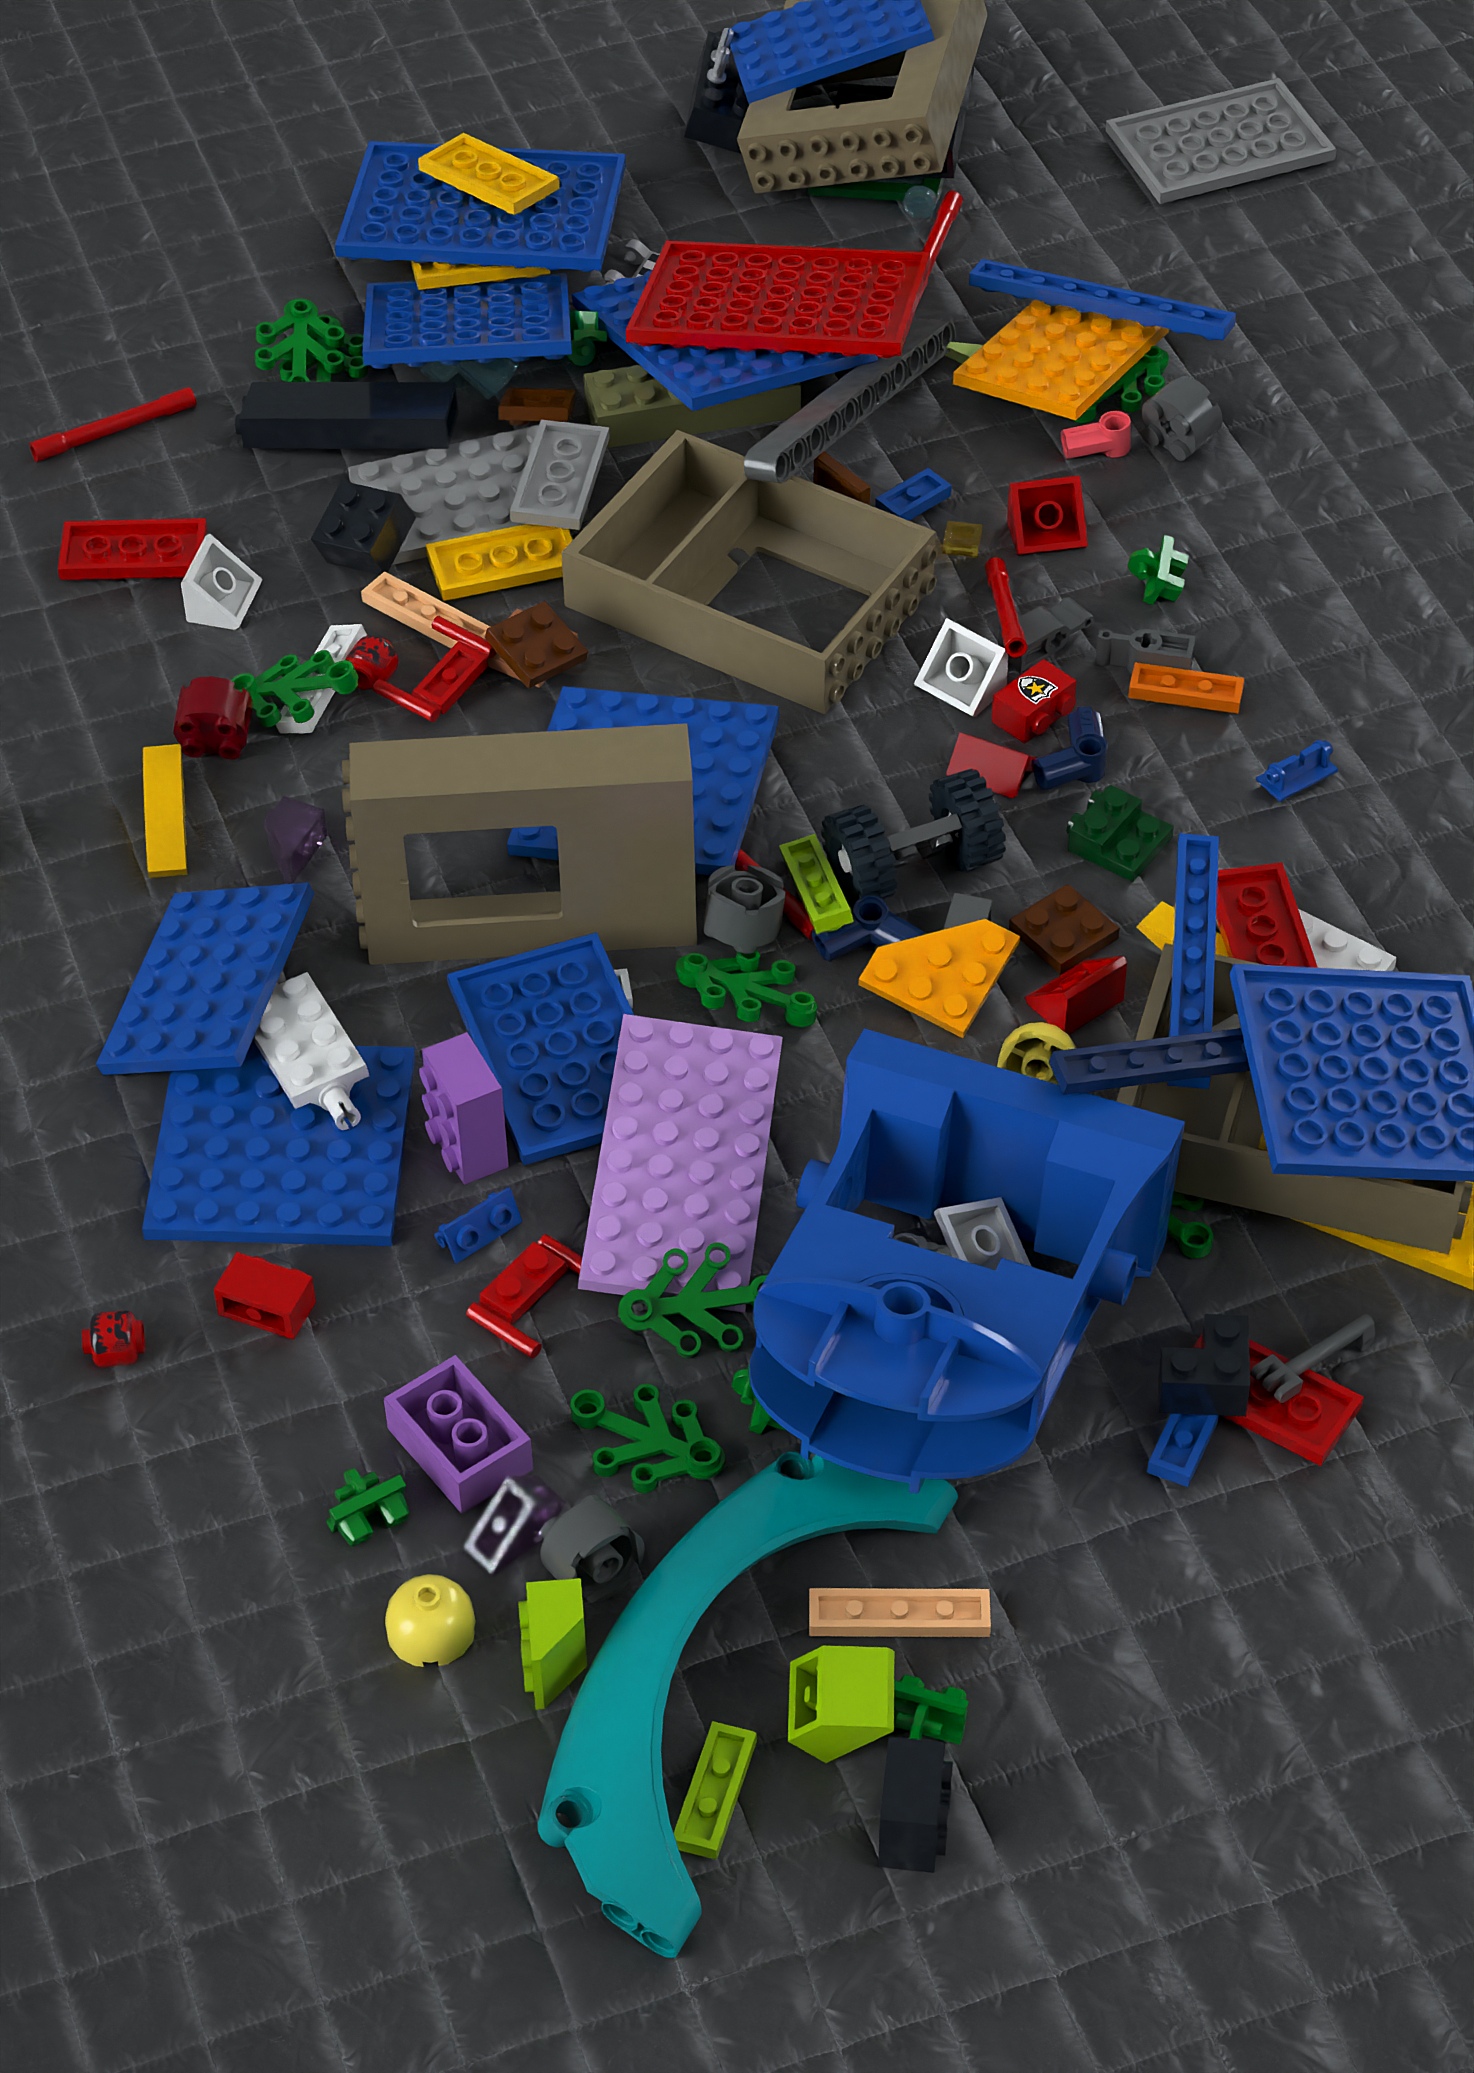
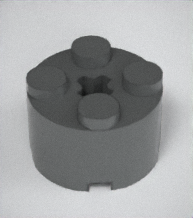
M1180 376L1178 379L1168 382L1143 405L1142 419L1146 427L1143 430V435L1151 445L1156 446L1159 444L1170 450L1177 460L1184 461L1221 428L1223 421L1221 409L1218 403L1212 406L1207 398L1211 393L1204 385L1191 377Z
M730 865L713 872L709 877L703 919L704 934L732 945L737 952L744 954L753 953L757 950L758 946L774 941L781 931L785 902L783 881L775 873L752 865H748L747 871H735V865Z
M589 1495L580 1504L568 1510L561 1517L551 1518L541 1530V1536L544 1539L540 1554L543 1565L557 1580L581 1578L582 1599H587L591 1604L605 1601L622 1590L632 1579L628 1571L634 1562L640 1566L644 1558L645 1545L642 1538L610 1504L602 1501L597 1495Z

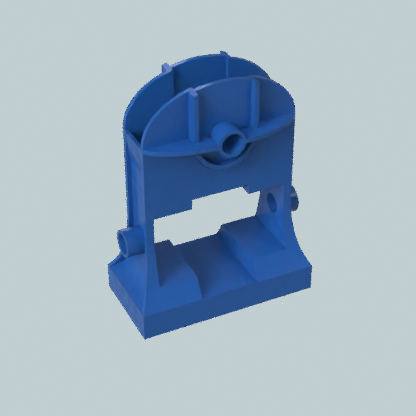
M863 1029L846 1060L840 1139L831 1163L813 1158L807 1163L799 1183L796 1200L797 1207L805 1209L754 1301L753 1321L757 1333L756 1346L750 1358L749 1379L757 1400L779 1425L802 1440L800 1456L808 1460L811 1453H814L830 1462L860 1473L910 1483L909 1493H919L926 1478L956 1479L974 1477L998 1471L1019 1460L1032 1445L1088 1324L1102 1300L1123 1306L1129 1296L1134 1278L1151 1277L1165 1246L1185 1121L1085 1092L1063 1095L1059 1085ZM1001 1197L1020 1239L1035 1243L1034 1251L1079 1264V1267L1073 1279L1001 1258L996 1270L894 1240V1225L853 1212L863 1200H867L931 1220L935 1217L933 1212L938 1208Z

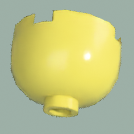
M1044 1022L1028 1023L1015 1029L1005 1039L999 1054L997 1067L1059 1085L1049 1064L1052 1052L1076 1049V1046L1070 1036L1055 1025Z
M426 1574L414 1577L402 1584L389 1600L385 1617L389 1645L400 1659L414 1666L424 1667L423 1662L433 1663L438 1661L439 1666L453 1662L466 1652L472 1644L475 1635V1615L468 1594L459 1584L444 1576Z

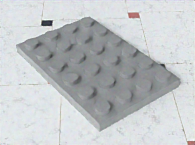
M1280 78L1106 120L1107 134L1159 204L1201 195L1205 192L1232 187L1237 184L1260 180L1281 173H1288L1336 159L1337 149Z
M539 425L450 444L448 449H428L348 467L351 483L401 494L416 516L392 565L426 558V544L526 524L511 522L510 509ZM588 507L583 522L589 521Z

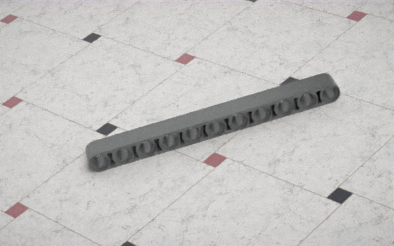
M917 319L910 326L901 356L891 358L878 357V361L856 366L750 448L744 460L746 477L756 481L786 482L950 351L946 346L950 342H955L956 338L953 322Z

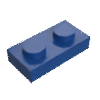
M927 468L875 499V508L909 521L949 498L952 485Z
M1171 1413L1150 1457L1147 1473L1189 1487L1216 1428L1219 1415Z

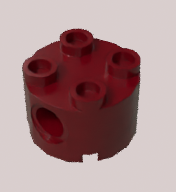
M213 676L195 678L191 680L190 686L186 688L185 684L180 689L173 734L177 742L182 745L181 750L186 756L198 758L204 753H215L230 760L240 757L241 750L246 746L253 700L246 689L243 688L241 693L239 690L234 689L235 682Z

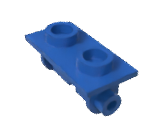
M1316 740L1310 747L1300 751V755L1296 756L1294 754L1279 763L1270 764L1265 773L1256 777V781L1281 802L1338 772V768L1329 761V756L1333 753L1332 745L1327 740Z
M507 1187L498 1194L495 1192L490 1193L488 1199L470 1209L465 1215L459 1216L447 1225L442 1224L439 1226V1231L434 1234L435 1239L442 1248L448 1245L454 1263H459L523 1222L511 1188Z

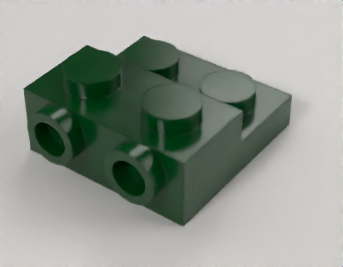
M1109 785L1103 793L1098 790L1093 792L1087 803V810L1083 815L1075 813L1069 820L1066 832L1069 834L1068 851L1134 882L1171 840L1174 826L1141 811L1142 799Z

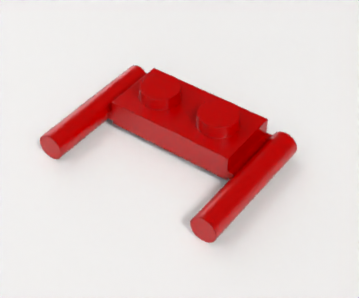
M440 616L434 618L432 629L452 638L457 643L417 685L413 692L409 694L382 679H378L373 686L375 693L431 722H435L440 713L444 715L488 667V658H493L497 653L486 639Z
M544 1234L538 1243L532 1242L479 1294L480 1301L478 1303L474 1302L469 1306L466 1316L534 1359L540 1353L542 1345L512 1325L566 1273V1270L570 1268L580 1275L582 1256L551 1236Z

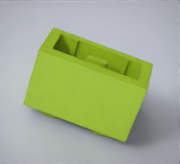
M581 1578L526 1582L527 1601H518L525 1692H534L536 1710L545 1709L587 1667Z
M823 1645L791 1661L788 1742L819 1760L828 1763L893 1732L895 1651L887 1647Z

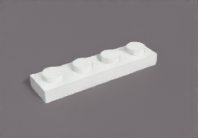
M362 624L331 625L316 652L327 650L330 652L335 663L344 661L355 644L362 637L367 636ZM313 672L307 677L321 676L325 674H316L315 672ZM332 688L295 692L301 699H308L315 714L305 723H296L289 708L284 705L280 712L282 718L276 724L280 734L312 733L335 691Z

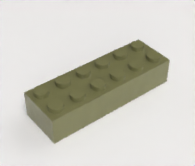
M640 365L584 374L585 407L591 425L609 427L610 438L607 448L667 439L676 430L692 435L786 420L801 410L800 382L692 411Z

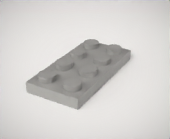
M541 420L510 509V521L580 530L610 438L609 427Z

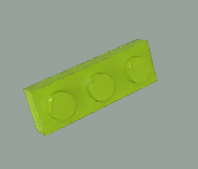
M712 1721L673 1833L678 1850L717 1860L757 1743V1732Z

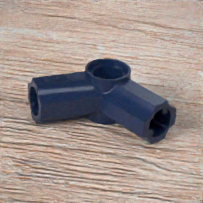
M1078 707L1075 712L1068 714L1071 747L1032 760V771L1035 781L1041 790H1048L1076 779L1085 783H1093L1101 780L1105 775L1107 741L1103 737L1100 713L1095 712L1092 707Z
M865 896L856 901L854 910L851 911L854 922L830 932L825 931L816 934L815 930H813L812 939L821 957L830 962L862 945H877L880 947L927 933L888 911V906L882 898Z

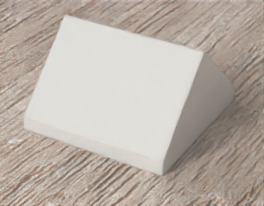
M210 533L205 536L181 582L187 622L236 630L239 628L263 579Z
M946 618L914 685L976 717L993 701V695L1007 685L1008 654L1005 648Z
M1001 1197L938 1208L933 1212L953 1258L996 1270L1001 1258L1032 1267Z

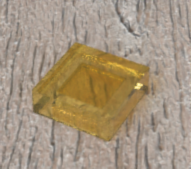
M947 521L942 554L978 558L983 525Z

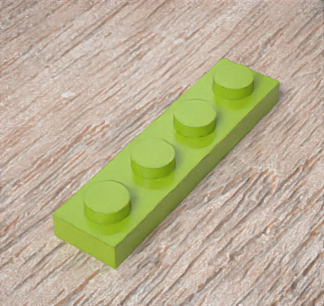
M812 834L779 845L782 859L816 934L825 931H835L843 925L854 922L851 909L816 835Z

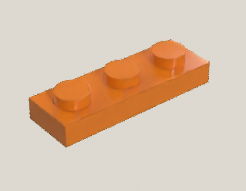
M1135 662L1128 698L1238 714L1245 678Z

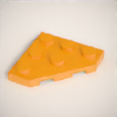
M982 919L880 946L876 949L861 974L859 986L964 1038L1018 946L1020 936L987 919Z

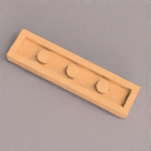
M385 571L361 591L362 602L449 648H452L457 641L432 629V622L435 617L440 616L484 639L486 630L490 627Z
M809 1588V1636L990 1637L989 1589Z

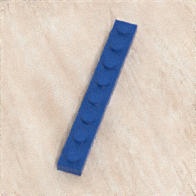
M981 259L969 273V285L979 287L986 292L998 291L1011 294L1018 299L1030 298L1043 301L1050 306L1062 305L1075 308V310L1083 313L1094 312L1104 314L1111 319L1136 321L1143 326L1164 327L1175 333L1201 335L1207 340H1224L1235 326L1236 313L986 259Z
M1179 833L1169 1037L1212 1032L1219 836ZM1211 1076L1167 1081V1086L1209 1089Z

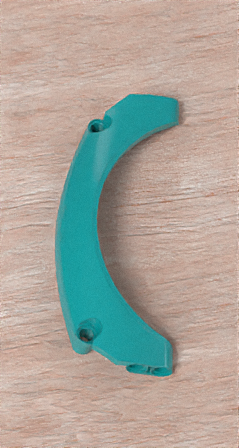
M789 1451L783 1453L776 1461L754 1475L711 1509L671 1549L633 1595L612 1626L581 1685L562 1732L538 1820V1832L546 1844L556 1848L567 1847L587 1892L603 1902L601 1910L604 1915L655 1953L666 1958H675L702 1914L699 1896L681 1859L670 1824L663 1788L661 1758L663 1716L671 1678L682 1649L698 1619L714 1598L736 1577L760 1560L790 1545L820 1535L854 1529L890 1528L937 1534L958 1499L957 1491L945 1479L926 1478L919 1493H909L910 1483L860 1473L830 1462L816 1454L812 1460H807L800 1456L798 1452ZM556 1813L566 1815L572 1823V1828L561 1825L557 1820Z

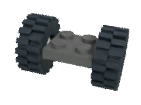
M967 769L934 780L929 788L932 792L929 794V801L932 803L930 813L934 816L935 821L887 836L886 838L884 836L885 829L882 824H878L877 815L875 812L871 813V808L864 804L824 817L825 820L822 821L824 829H821V836L825 840V842H822L823 850L827 853L826 858L844 893L847 903H850L851 907L854 908L856 901L865 896H877L882 899L892 897L896 893L894 889H897L898 884L894 879L897 878L896 869L908 864L909 858L919 854L922 859L936 856L943 852L942 847H945L944 853L947 858L951 857V864L954 867H958V870L961 872H966L1002 859L1003 853L1006 850V846L1003 843L1006 841V834L1002 831L1004 826L1003 818L999 817V805L993 800L994 793L992 789H987L985 778L980 777L977 770Z

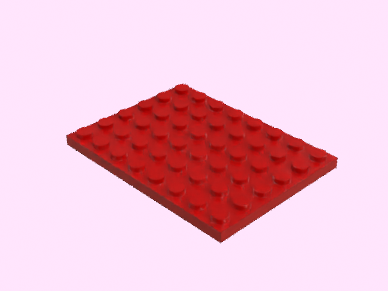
M666 240L626 327V342L637 343L640 346L671 344L675 348H685L690 345L705 346L711 350L731 347L739 348L743 351L772 349L777 353L807 351L813 355L832 352L842 353L850 357L860 354H873L880 358L901 356L930 268V252Z

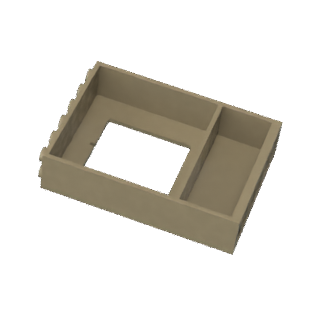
M786 0L783 10L793 7L800 1L811 0ZM920 0L931 26L934 41L799 86L806 87L899 75L891 98L841 104L838 109L836 105L789 111L794 94L798 88L796 87L750 103L737 141L754 193L942 172L987 19L984 0Z
M676 430L561 552L565 607L825 714L834 703L840 702L846 688L852 681H857L860 678L868 662L878 657L882 646L890 637L893 638L897 634L901 623L907 616H912L915 613L923 597L930 595L934 590L937 582L934 566L938 555V548L935 547L936 531L794 475L784 483L750 480L744 472L745 456ZM734 548L744 550L750 557L756 552L764 553L870 596L822 653L707 606L737 573L738 565L727 556Z
M687 723L349 743V759L342 760L343 783L350 784V788L342 789L344 813L351 812L352 816L346 817L347 841H355V844L349 845L351 869L358 868V871L353 872L354 896L362 897L356 899L357 923H365V926H359L360 949H368L370 965L509 957L596 932L605 951L697 945L693 779ZM554 826L557 828L561 891L410 900L404 836L407 834Z
M1164 944L1135 1041L1169 1037L1172 944ZM1215 954L1212 1027L1232 1015L1238 1014L1229 975L1233 964H1263ZM1250 1071L1211 1076L1209 1089L1167 1086V1082L1120 1088L1116 1102L1185 1121L1174 1185L1175 1192L1448 1255L1452 1238L1461 1240L1466 1215L1458 1214V1212L1467 1214L1473 1188L1472 1183L1465 1181L1414 1179L1413 1184H1408L1386 1178L1344 1176L1327 1178L1319 1175L1273 1174L1268 1152L1258 1150L1263 1127Z

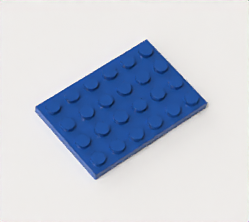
M920 0L800 1L791 8L779 12H768L759 19L750 22H739L728 29V33L730 29L734 31L730 47L748 104L935 40Z
M309 882L174 893L96 1062L102 1075L241 1067L315 893Z
M597 932L447 974L448 986L467 1032L502 1087L505 1123L523 1166L602 1143L623 1014H634Z

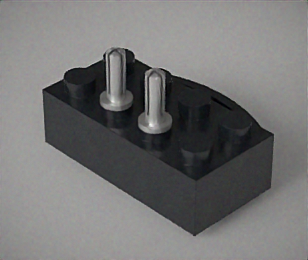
M729 28L716 33L708 31L698 63L684 137L742 154L737 137L749 104L730 47L734 31L730 29L728 33Z

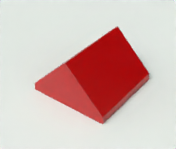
M1080 475L1009 484L1007 524L1017 555L1088 547Z
M1124 956L1082 961L1024 998L1027 1004L1049 1024L1057 1026L1069 1035L1124 1000L1127 961Z

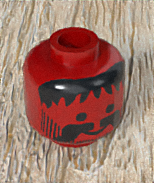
M371 635L362 637L345 658L346 661H350L358 674L357 687L364 690L373 689L378 679L387 682L397 669L399 662L397 653L388 640Z
M130 1311L94 1314L90 1321V1328L82 1329L83 1353L92 1354L93 1361L98 1367L135 1364L139 1354L145 1353L143 1320H136L134 1314Z

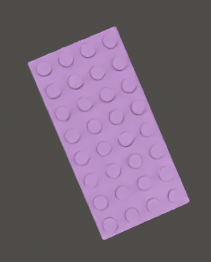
M623 1014L578 1289L625 1295L635 1289H645L663 1266L665 1253L670 1249L678 1248L687 1254L688 1268L684 1274L673 1278L660 1298L678 1296L705 1260L707 1247L715 1242L723 1243L729 1248L730 1261L726 1268L718 1270L702 1292L749 1286L783 1037ZM720 1250L712 1251L709 1255L710 1259L715 1263H720L726 1258L725 1254ZM678 1256L669 1258L667 1262L673 1269H678L684 1264L681 1257ZM746 1304L716 1309L745 1313Z

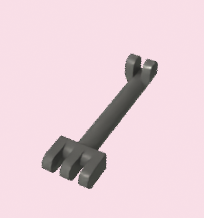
M1363 1314L1285 1364L1274 1354L1257 1363L1252 1368L1250 1375L1256 1381L1265 1378L1262 1386L1268 1392L1277 1389L1274 1397L1279 1402L1284 1403L1300 1393L1303 1380L1299 1375L1356 1339V1346L1360 1350L1366 1351L1370 1348L1375 1339L1374 1322L1369 1315Z

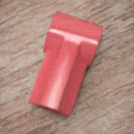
M1110 411L1103 414L1097 423L1061 430V442L1066 460L1101 452L1111 458L1125 456L1131 449L1130 417L1121 411Z

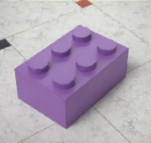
M466 1032L422 1049L424 1067L419 1068V1073L427 1094L422 1095V1100L429 1115V1120L425 1121V1127L433 1144L439 1143L442 1147L443 1160L450 1172L456 1171L465 1185L508 1168L502 1087L469 1034Z
M456 1355L384 1397L389 1431L461 1514L533 1470L531 1439Z

